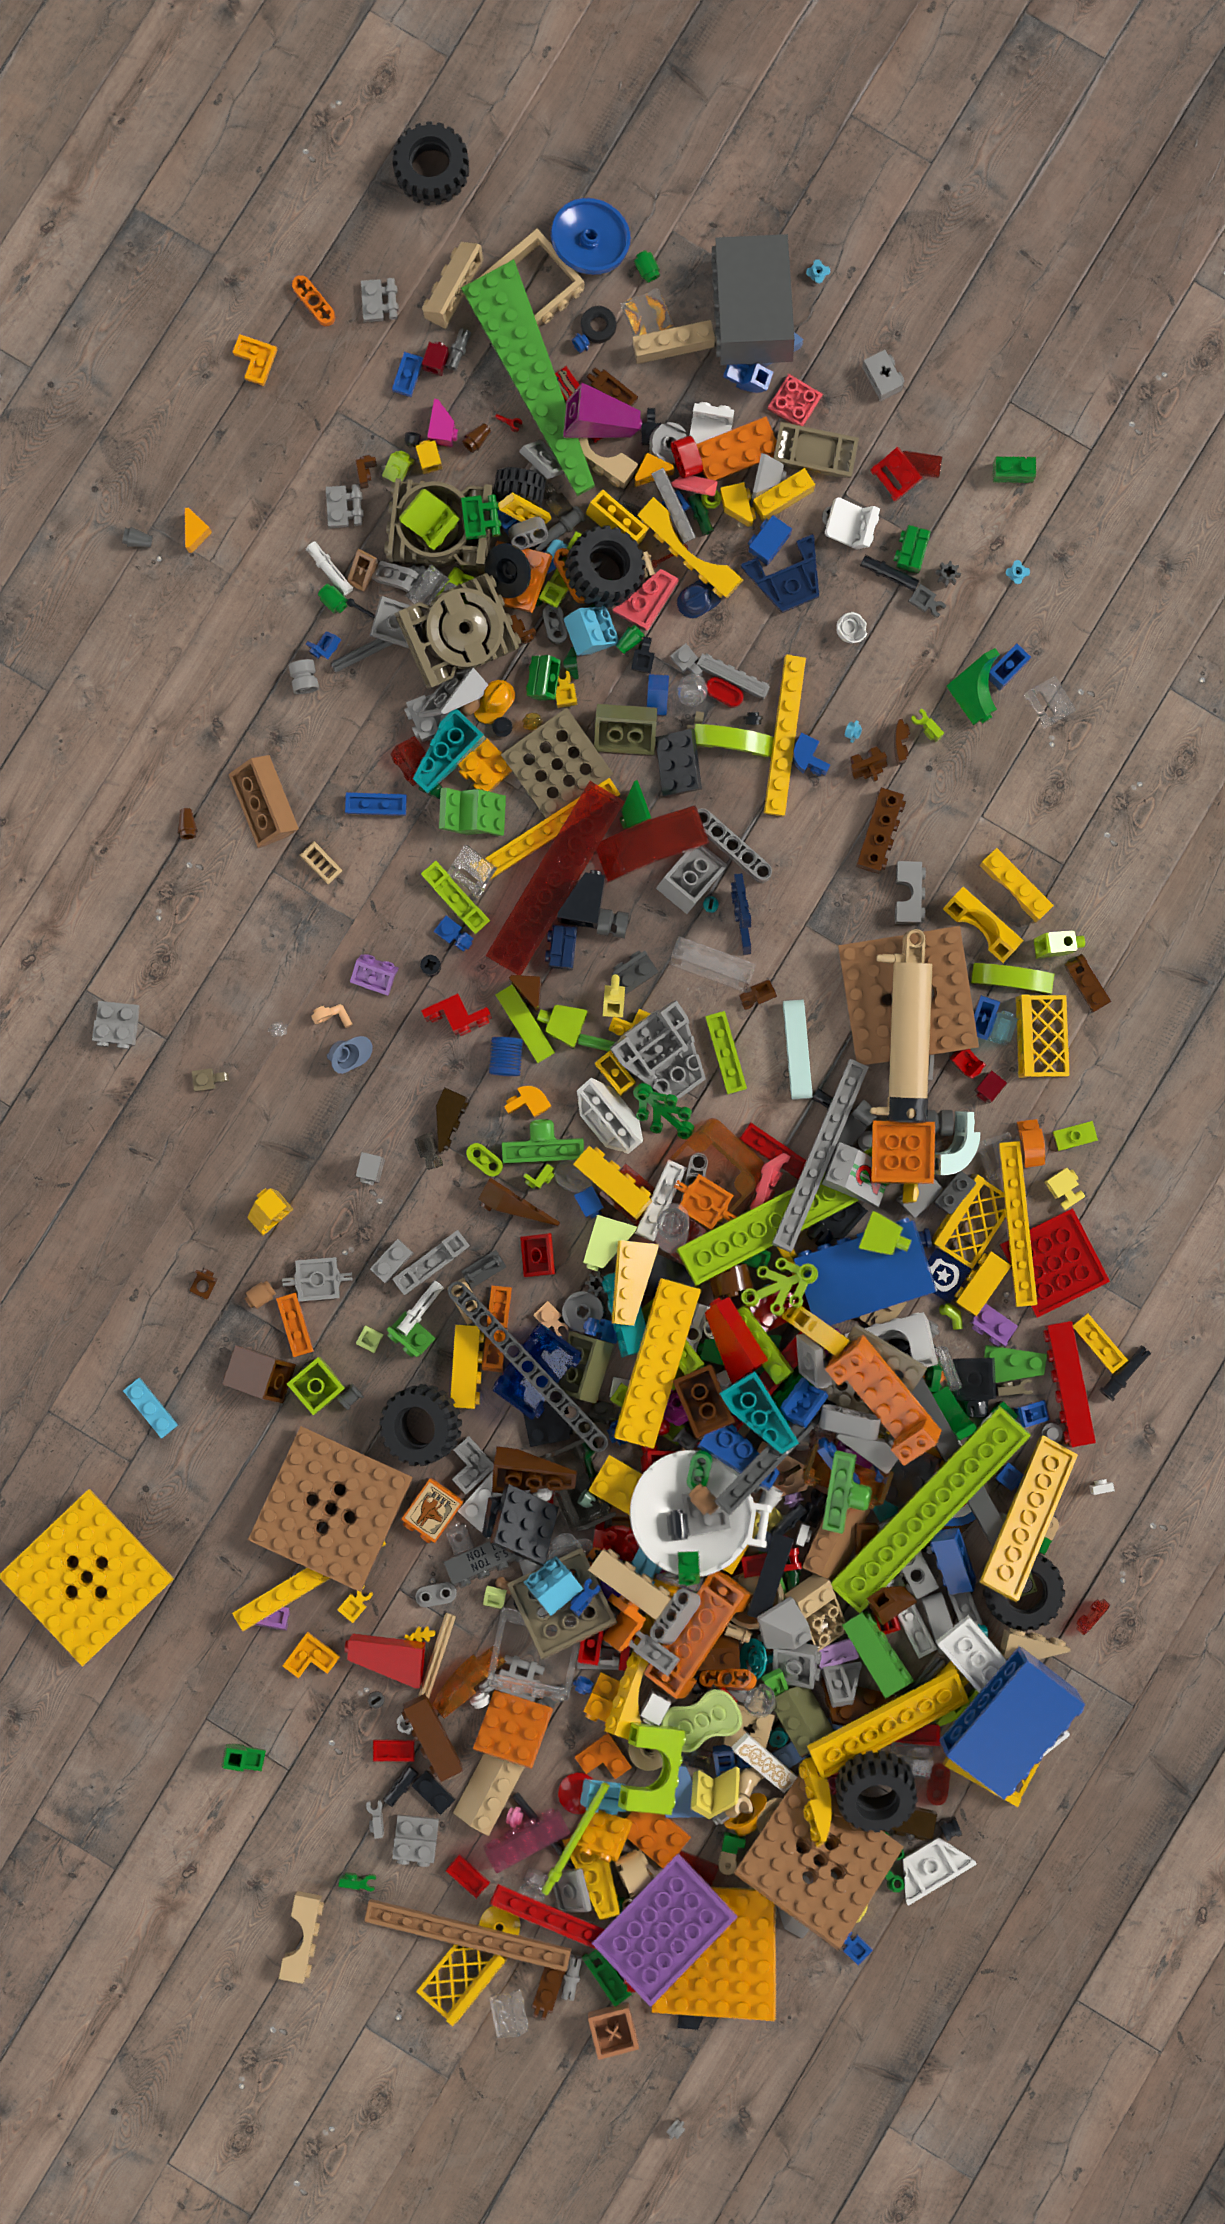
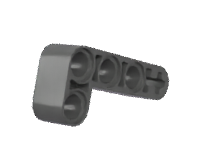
M863 1100L848 1117L837 1144L841 1142L852 1146L877 1117L876 1114H871L872 1106L868 1102Z

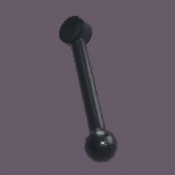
M350 598L347 600L349 607H355L373 619L375 618L373 613L356 604L354 599Z

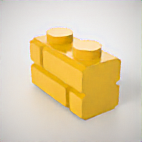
M611 1050L595 1062L597 1069L610 1085L614 1087L619 1096H622L636 1084V1081L620 1064Z

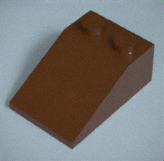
M711 1364L673 1380L696 1439L735 1423L731 1411L719 1394L723 1390Z
M725 1628L698 1670L740 1668L738 1639L724 1635Z

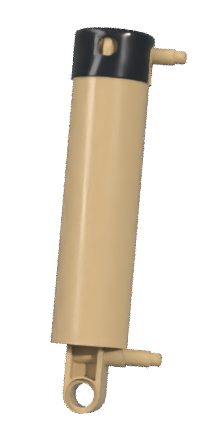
M914 929L908 930L903 935L902 954L894 953L876 956L877 961L894 963L889 1097L887 1107L871 1108V1114L887 1115V1121L925 1123L928 1121L927 1095L932 964L924 963V933L921 930ZM912 933L918 936L916 944H912L910 941Z

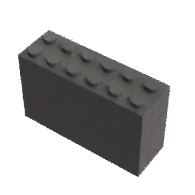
M788 234L716 237L715 246L711 247L712 286L714 288L713 304L715 306L714 322L716 325L715 339L717 343L716 357H720L721 365L793 362L795 338Z

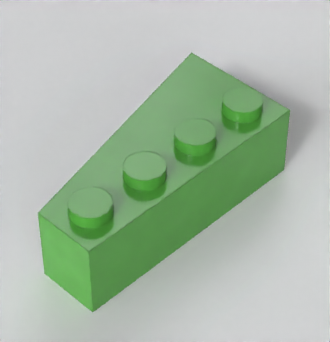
M865 1611L842 1626L884 1697L887 1698L913 1683L914 1679L889 1644L885 1634L879 1630L875 1617Z

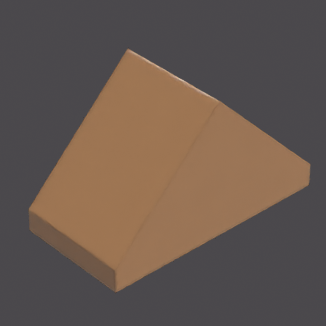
M358 549L348 576V583L364 592L378 566L377 558Z

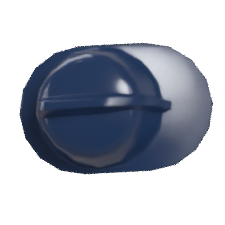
M700 579L686 587L679 594L677 607L683 616L697 618L715 608L722 598L713 591L714 586L710 582L705 584Z

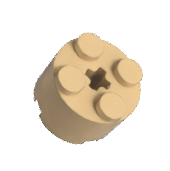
M635 1849L619 1857L618 1862L614 1861L617 1872L624 1887H627L628 1895L631 1899L637 1897L655 1878L653 1873L646 1869L645 1866L649 1864L641 1850L637 1851Z

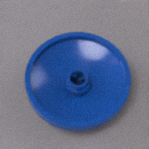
M592 198L571 201L564 205L554 218L551 228L553 248L558 257L575 271L590 275L610 272L623 262L630 247V230L625 218L616 208L604 201Z

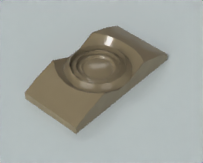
M780 422L774 459L792 469L802 470L805 468L806 470L815 471L826 476L851 478L859 438Z

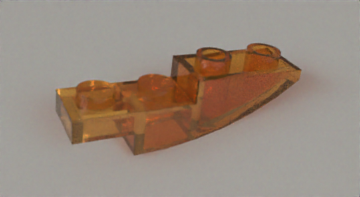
M494 1646L490 1647L478 1658L474 1654L471 1655L446 1681L438 1693L433 1706L445 1719L477 1693L474 1690L476 1685L506 1661Z

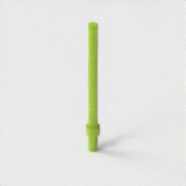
M602 1782L558 1862L549 1871L548 1879L541 1890L543 1894L548 1895L555 1882H558L561 1878V1872L610 1787L607 1783Z

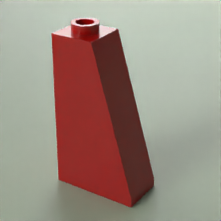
M730 1297L724 1300L718 1298L709 1304L711 1307L704 1313L730 1382L734 1384L758 1369L768 1359Z
M353 1633L350 1639L346 1640L345 1653H348V1661L413 1688L419 1689L422 1684L426 1642Z

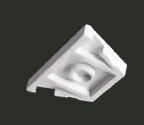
M940 1837L934 1838L904 1856L902 1859L907 1905L909 1906L977 1865L975 1860Z

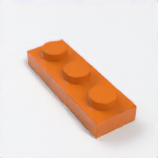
M297 1293L276 1298L293 1358L314 1352L300 1302H298Z

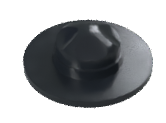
M509 543L496 545L487 554L485 573L493 576L497 587H494L496 593L504 598H515L522 595L527 590L531 579L530 564L525 554L518 547Z

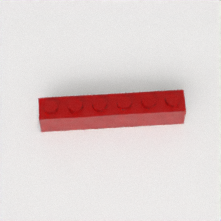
M1072 1321L1045 1325L1046 1330H1043L1044 1341L1048 1342L1049 1345L1047 1358L1049 1363L1052 1362L1053 1365L1051 1378L1053 1383L1057 1385L1058 1391H1055L1056 1402L1060 1403L1061 1406L1059 1419L1061 1424L1064 1423L1065 1431L1063 1432L1065 1444L1068 1443V1446L1071 1448L1094 1444L1096 1440Z

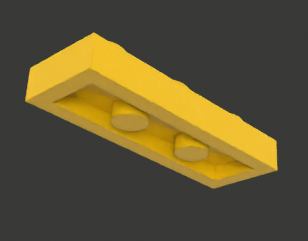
M513 492L498 503L500 511L520 522L533 517L542 518L545 524L552 520L549 512Z
M1088 1313L1073 1324L1076 1333L1110 1373L1113 1374L1128 1361Z

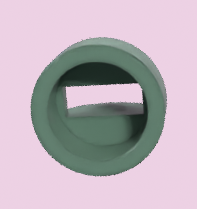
M587 1489L584 1490L578 1499V1504L585 1508L592 1507L593 1505L590 1502H595L594 1494Z

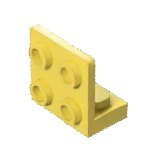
M734 1767L715 1779L700 1770L694 1772L691 1809L711 1819L736 1805L739 1799L740 1769Z

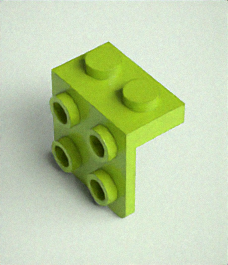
M422 489L399 518L404 525L421 536L433 550L443 543L446 535L456 527L457 522L460 520L452 508L426 489Z

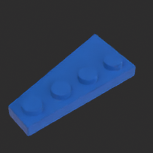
M733 1424L704 1435L697 1447L708 1452L711 1456L740 1474L760 1454L751 1446L752 1443L748 1439L745 1440L737 1432L738 1429ZM775 1468L759 1486L769 1491L780 1471Z

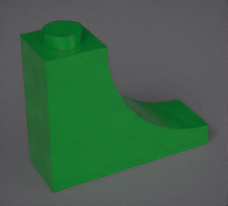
M996 648L984 653L946 686L973 726L979 722L985 724L993 718L991 714L997 710L989 691L990 669L996 658L1000 655Z
M940 1384L939 1392H931L957 1440L960 1441L978 1430L962 1410L948 1386L942 1387Z

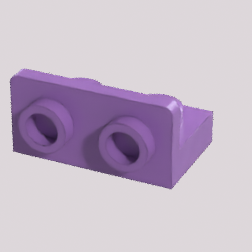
M360 955L356 960L350 982L388 996L399 968L395 967L391 962L376 960L371 955Z
M986 1303L978 1315L974 1316L970 1321L974 1325L972 1327L974 1331L980 1335L985 1333L991 1337L989 1341L997 1347H1000V1345L1006 1346L1008 1340L1018 1327Z

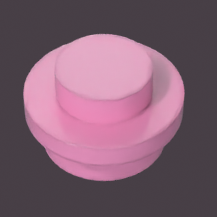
M511 1807L508 1811L506 1823L510 1824L512 1828L521 1824L523 1813L520 1807Z

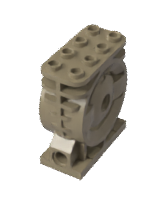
M396 478L395 482L391 483L393 502H389L391 522H387L386 532L389 541H385L384 553H386V559H389V562L393 564L397 561L404 565L413 563L416 566L422 564L431 568H441L456 563L461 570L478 571V574H485V560L489 552L491 529H485L486 537L479 538L478 547L471 546L473 539L466 540L461 498L481 495L482 503H488V495L493 494V485L484 484V487L468 486L460 492L455 487L443 482L420 481V483H413V480L408 479V482H402L400 478ZM422 489H426L446 505H448V500H451V508L461 520V537L458 543L449 550L446 549L454 544L458 536V522L456 527L446 535L443 543L437 546L435 550L430 548L424 539L414 532L417 542L425 548V551H421L411 537L410 528L399 519ZM483 511L484 521H489L490 512Z
M485 573L446 590L433 599L429 605L419 602L394 613L427 689L452 679L456 669L476 668L519 649L521 640L517 632L514 633L511 625H513L512 619L508 613L505 614L503 609L505 603L500 594L497 595L494 587H497L492 575L489 576ZM461 595H465L468 602L480 606L489 618L490 635L486 642L487 652H485L482 646V642L487 635L486 619L479 609L471 605H465ZM442 601L447 610V613L444 615L441 623L442 636L445 642L450 647H452L455 650L465 652L467 659L469 661L468 663H466L462 654L455 653L451 651L449 648H447L440 638L438 626L440 617L443 613V609L440 604ZM421 608L427 610L425 615L423 614ZM422 621L424 643L420 642L417 632L413 628V625ZM462 622L469 626V631L466 634L461 633L459 630V625ZM427 647L430 654L441 663L430 667L431 664L424 651ZM446 666L451 667L450 672H448V669H447Z

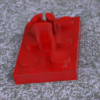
M799 1283L792 1285L783 1304V1314L788 1308L792 1307L789 1299L795 1294ZM780 1291L760 1299L758 1304L753 1307L747 1306L765 1332L787 1322L781 1318L783 1314L775 1316L770 1310ZM804 1293L802 1296V1307L811 1311ZM751 1296L749 1302H752L755 1297ZM795 1298V1299L793 1300V1304H794V1301H795L796 1303H798V1302H799V1298ZM780 1306L775 1307L774 1312H778Z

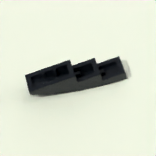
M774 1532L747 1616L757 1619L758 1616L772 1608L794 1539Z

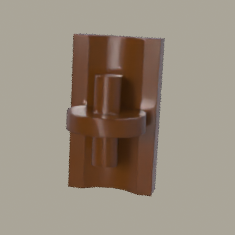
M878 747L869 749V758L865 760L862 759L860 754L851 756V772L854 780L860 777L864 779L871 777L873 782L878 781L877 774L882 773L883 768L888 767L886 753H881Z

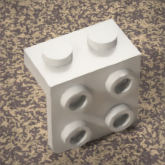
M706 402L695 403L690 436L698 444L731 431L734 410L724 405L714 407Z
M835 498L825 535L854 549L870 547L874 538L873 532L879 520L880 509L875 506L861 508L844 499Z

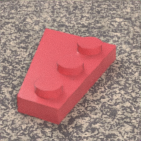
M660 569L642 584V587L632 594L628 600L624 601L620 606H616L613 609V613L648 631L677 585L678 578Z
M783 1153L763 1165L761 1170L763 1175L761 1181L757 1184V1195L751 1203L750 1210L773 1199L775 1194L773 1187L781 1180L783 1173L780 1170L783 1163H788L789 1155Z

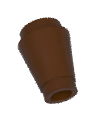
M485 423L478 426L464 436L462 441L464 447L472 453L479 451L491 433V429Z
M180 809L178 834L184 840L194 839L198 830L192 809Z

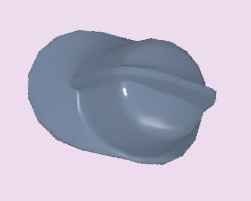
M364 1036L354 1037L347 1041L340 1040L332 1045L326 1056L331 1061L334 1071L343 1074L367 1062L372 1053V1043Z

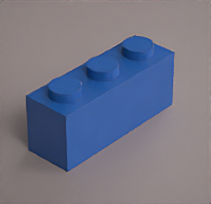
M959 1528L940 1530L930 1541V1547L937 1557L936 1563L938 1569L942 1571L944 1586L948 1588L949 1594L974 1591L977 1578Z

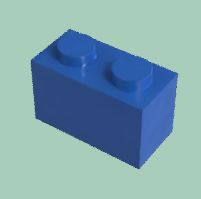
M774 515L770 519L766 518L760 526V533L758 535L754 534L748 542V545H750L748 552L754 557H758L767 566L792 533V528Z
M1016 643L990 670L989 681L1001 691L1029 662L1031 656Z

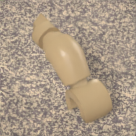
M753 1767L746 1768L739 1773V1799L736 1805L725 1810V1815L729 1818L737 1817L740 1812H752V1803L748 1798H750L753 1788L757 1785L758 1781L765 1778Z

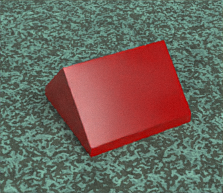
M546 1233L520 1237L524 1277L555 1275L552 1234Z

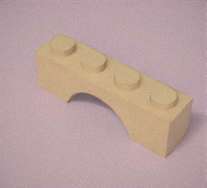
M578 438L586 462L593 467V471L600 476L604 475L609 478V482L617 488L620 486L624 489L638 471V464L623 453L609 458L601 457L591 450L588 444L589 438Z
M297 1891L291 1916L300 1923L304 1939L298 1949L285 1953L282 1959L279 1979L303 1984L306 1978H310L312 1965L308 1964L310 1957H314L316 1949L313 1939L319 1933L320 1924L317 1923L318 1915L322 1916L324 1903L321 1902L322 1896Z

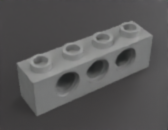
M893 1516L882 1522L877 1523L879 1526L878 1532L893 1518ZM921 1552L898 1573L901 1578L905 1577L908 1583L905 1587L916 1599L939 1588ZM916 1569L920 1570L921 1577L918 1580H912L910 1577L911 1572Z

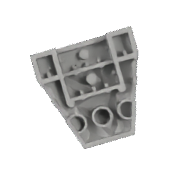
M677 1000L648 1015L621 1035L620 1039L610 1048L623 1067L650 1085L658 1093L673 1094L679 1099L705 1080L699 1054L696 1053L694 1046L695 1040L691 1035L688 1025L690 1024L689 1019Z

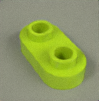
M474 1143L468 1147L466 1153L468 1160L486 1175L495 1177L502 1172V1161L482 1144ZM475 1150L481 1152L480 1157L476 1158L473 1156ZM491 1163H495L497 1165V1168L495 1170L489 1169V1165Z

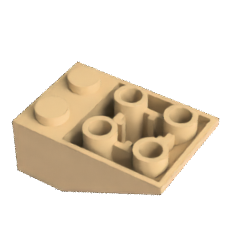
M813 1574L784 1594L785 1599L790 1596L794 1599L808 1622L812 1637L809 1643L817 1645L818 1652L846 1632L842 1626L846 1622L830 1580Z
M1010 1628V1630L1004 1629L999 1652L1005 1659H1008L1021 1646L1039 1660L1070 1652L1071 1648L1062 1639L1051 1637L1050 1640H1046V1637L1041 1634L1030 1632V1635H1026V1632Z

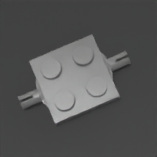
M337 1257L295 1261V1276L282 1278V1282L291 1281L282 1283L283 1287L295 1285L298 1291V1302L340 1298L339 1286L341 1281H353V1277L345 1278V1276H353L352 1272H339Z

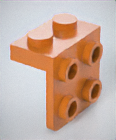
M611 1594L607 1600L617 1607L621 1613L616 1618L617 1624L609 1627L602 1639L621 1652L630 1644V1640L635 1633L642 1628L646 1618L637 1612L639 1608L624 1596L620 1595L618 1598Z

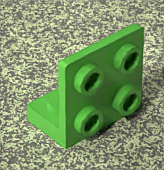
M405 1311L392 1326L386 1329L389 1332L387 1336L395 1343H402L405 1346L403 1350L410 1357H420L436 1338L420 1323H416L407 1336L402 1335L396 1328L407 1316Z

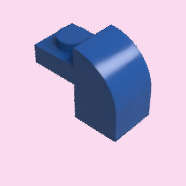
M758 363L750 366L747 364H735L726 366L723 377L737 384L736 387L739 389L761 393L768 390L773 371Z
M802 732L793 751V762L796 768L804 774L807 767H809L812 773L821 776V774L826 776L830 764L813 756L820 741Z

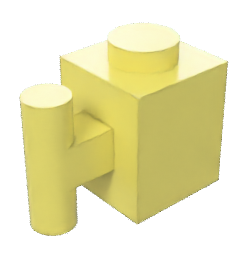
M616 974L611 978V986L605 985L603 1016L623 1017L625 987L619 986L620 977Z
M1064 1168L1044 1182L1055 1199L1062 1195L1065 1196L1067 1200L1060 1204L1064 1210L1085 1197L1081 1190L1076 1194L1071 1190L1079 1185L1077 1182L1078 1177L1072 1169Z

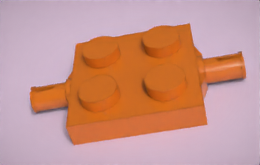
M698 1174L695 1181L689 1186H686L679 1180L673 1188L684 1193L683 1200L677 1209L708 1229L713 1230L716 1223L722 1218L727 1221H731V1218H737V1216L727 1211L728 1204L734 1195L702 1175Z

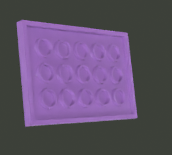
M677 1854L592 1944L651 2007L738 1916L694 1869Z

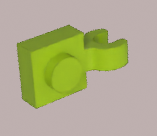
M923 709L919 710L922 719L918 720L915 716L911 717V721L915 725L923 726L925 729L924 734L930 740L934 739L937 742L943 737L944 732L927 716Z

